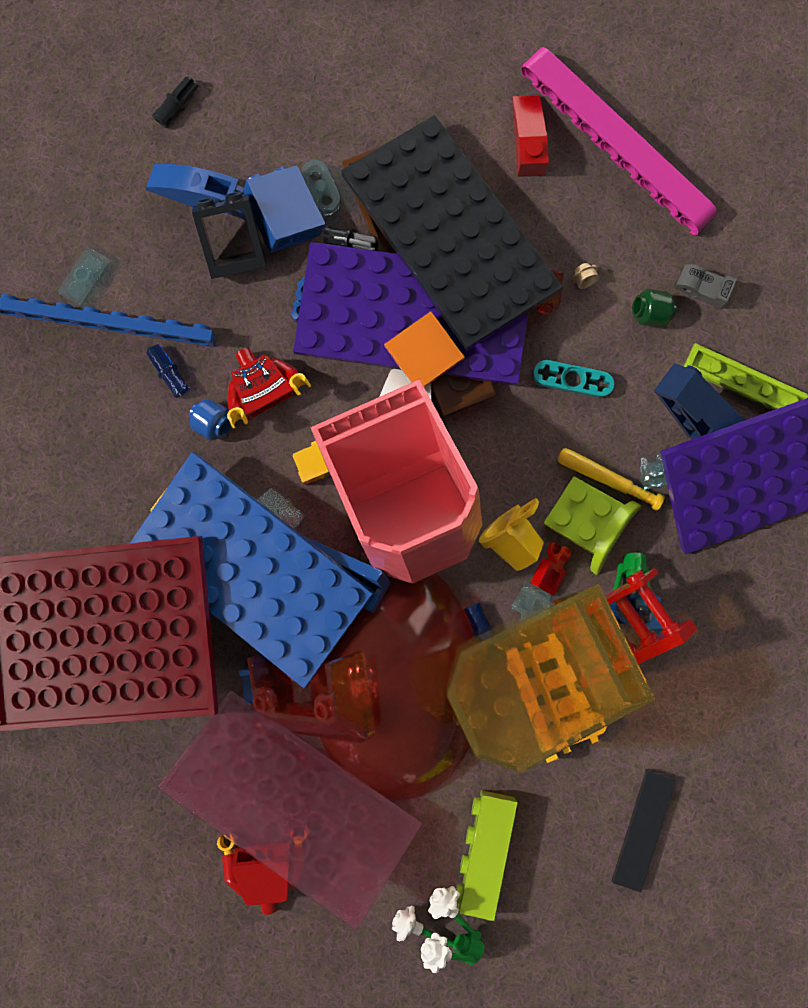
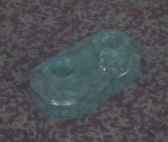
M310 160L302 167L301 175L320 214L331 215L340 207L339 192L325 163L320 160ZM315 173L321 176L317 181L311 179V176ZM324 198L332 200L329 205L322 204Z

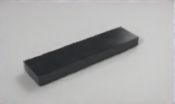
M646 769L611 880L614 884L638 892L642 891L676 781L674 778Z

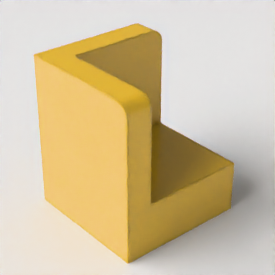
M316 441L311 442L312 446L293 454L294 461L299 470L298 474L304 485L331 475Z

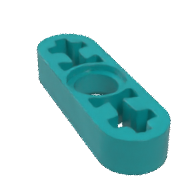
M542 360L537 363L532 373L534 382L541 387L595 398L606 397L614 388V380L607 372L551 360ZM548 367L550 373L558 374L559 369H562L560 384L555 383L558 377L549 376L547 380H542L543 377L541 374H538V371ZM567 373H577L580 376V384L576 387L569 386L565 381ZM586 374L591 376L588 381L597 382L599 378H603V383L608 385V388L606 387L599 392L596 385L589 384L587 390L583 389L587 380Z

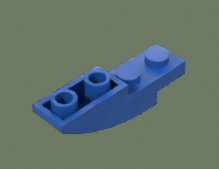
M154 164L146 190L193 207L197 206V201L206 198H213L214 201L223 200L225 195L229 193L243 192L244 187L237 185L238 179L214 171L185 165ZM244 209L226 212L246 220Z

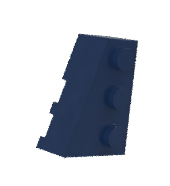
M674 363L654 390L684 433L691 439L745 421L702 377V373L691 365L684 367Z

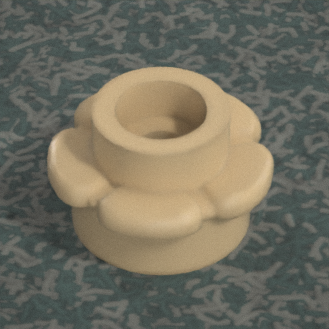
M588 263L581 264L574 270L575 274L572 280L574 283H577L580 289L592 286L599 279L598 267L596 265L591 266Z

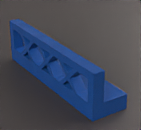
M305 537L366 586H372L377 589L370 602L364 608L374 613L391 584L384 572Z

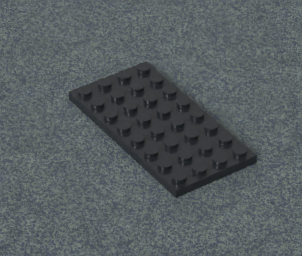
M435 115L341 170L344 180L466 351L562 292L563 286Z

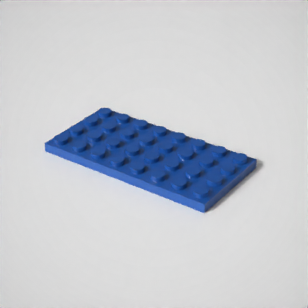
M191 452L130 542L138 543L202 536L209 611L303 688L310 684L375 594L363 582L203 457L194 452Z

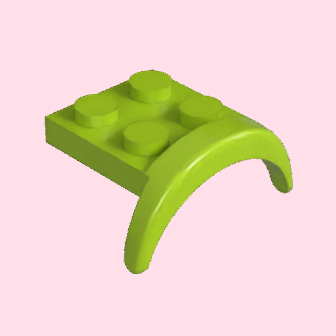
M574 476L544 521V525L594 554L590 570L598 575L619 536L633 516L641 510L642 506L635 501H630L624 505Z

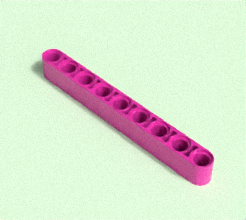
M541 47L522 65L521 73L523 77H528L532 80V85L544 96L548 95L553 100L551 103L563 114L567 113L572 118L571 122L583 133L586 131L592 137L590 140L603 152L606 150L611 155L610 158L622 170L626 169L630 172V177L642 188H647L651 192L650 196L662 207L666 206L671 211L670 215L682 226L686 225L691 230L690 233L692 235H698L717 216L718 212L715 205L551 51Z

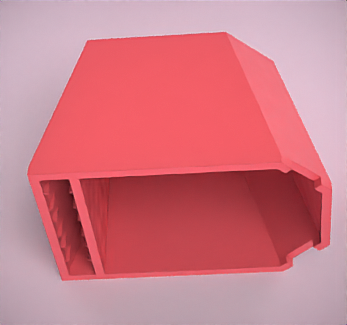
M420 379L310 427L372 567L382 570L386 576L415 583L468 558L482 527L479 489Z

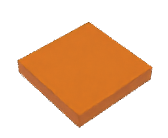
M431 311L384 344V347L408 380L412 383L420 379L424 388L465 358Z

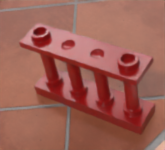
M655 568L645 574L642 570L637 571L626 579L628 583L582 608L579 604L572 607L565 613L567 618L559 624L562 630L575 623L598 656V663L600 665L592 672L598 683L685 643L697 630L691 619L680 624L677 621H673L647 583L658 574ZM635 590L638 591L663 627L662 633L656 635L655 632L649 630L626 595ZM616 602L641 638L639 644L635 645L627 640L605 608L607 605ZM592 613L597 615L619 647L618 654L614 655L612 652H608L585 617Z

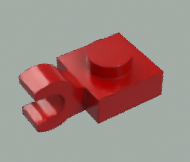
M551 542L547 548L548 560L542 559L530 584L554 597L567 572L562 567L570 558L571 550L565 546H562L560 550L558 544Z

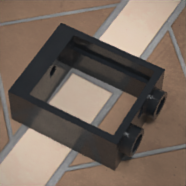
M233 192L225 195L223 200L214 201L213 198H206L197 201V206H193L192 215L211 279L266 267V258L249 194L242 195V192ZM244 209L255 251L215 260L203 218Z

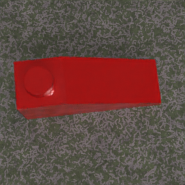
M540 95L513 96L517 177L545 175L549 164Z

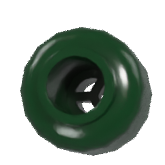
M646 289L641 292L640 295L635 297L632 304V314L636 321L643 326L662 328L675 317L677 311L676 304L669 292Z

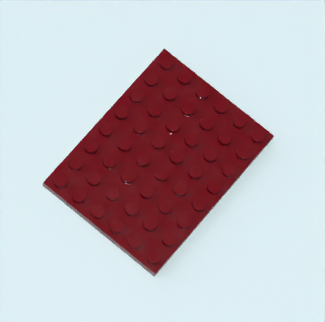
M202 536L0 557V731L210 716L219 713Z

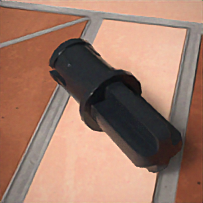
M185 77L171 94H166L167 98L152 114L154 120L166 128L180 110L183 111L185 109L183 105L197 90V83L191 77Z
M328 226L324 230V234L334 236L329 238L323 237L325 244L376 251L379 244L377 237L357 233L355 229L347 231Z

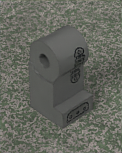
M686 264L680 274L676 289L721 309L728 302L737 279L728 275L722 277L706 271L700 266Z

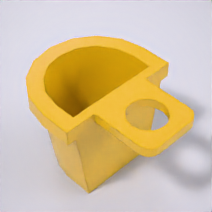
M535 498L522 507L516 505L491 523L479 538V543L485 549L491 548L516 571L522 570L538 561L544 544L527 520L528 517L536 512L539 505L538 499Z

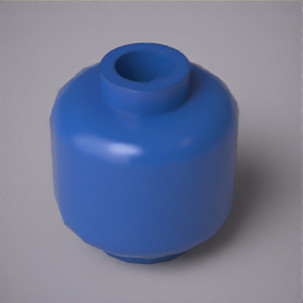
M202 400L194 404L190 409V427L194 432L208 440L214 441L223 438L232 427L227 418L229 410L213 400Z

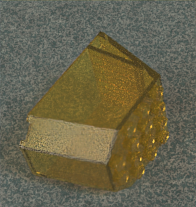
M599 584L535 607L460 644L446 683L447 697L475 757L518 773L524 772L655 700Z

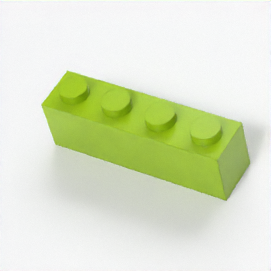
M483 790L480 792V797H474L471 811L472 815H476L474 827L468 826L466 844H470L468 856H462L460 873L464 874L462 885L457 884L456 891L460 893L457 899L459 914L491 921L495 919L517 808L515 797Z

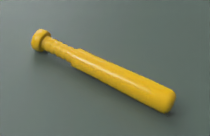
M568 448L562 449L558 456V462L561 465L621 493L633 495L649 503L653 510H659L664 502V495L660 493L655 495L634 485L633 481Z

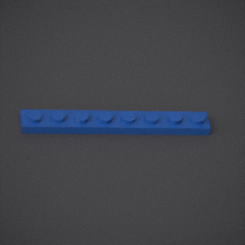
M1 294L0 314L210 347H215L217 336L210 330L209 326L203 324H194L193 327L183 326V323L177 320L167 319L166 323L156 322L155 318L145 315H139L138 319L130 318L128 314L119 311H111V314L100 313L99 309L92 307H83V310L73 309L72 305L57 302L56 306L46 305L45 301L29 298L28 302L19 301L18 297L8 294Z

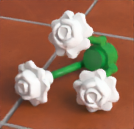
M454 886L447 889H435L430 897L431 906L428 912L432 914L434 919L441 916L454 918L468 933L459 934L453 941L424 928L423 924L416 921L415 907L412 905L405 910H398L392 922V930L397 932V941L399 942L404 941L411 933L429 937L426 938L425 943L421 947V958L424 961V968L431 969L433 973H438L440 968H445L446 962L450 960L461 961L473 966L480 961L484 953V943L479 940L481 933L474 930L458 913L457 899L460 893L456 891ZM446 945L452 947L456 953H452Z

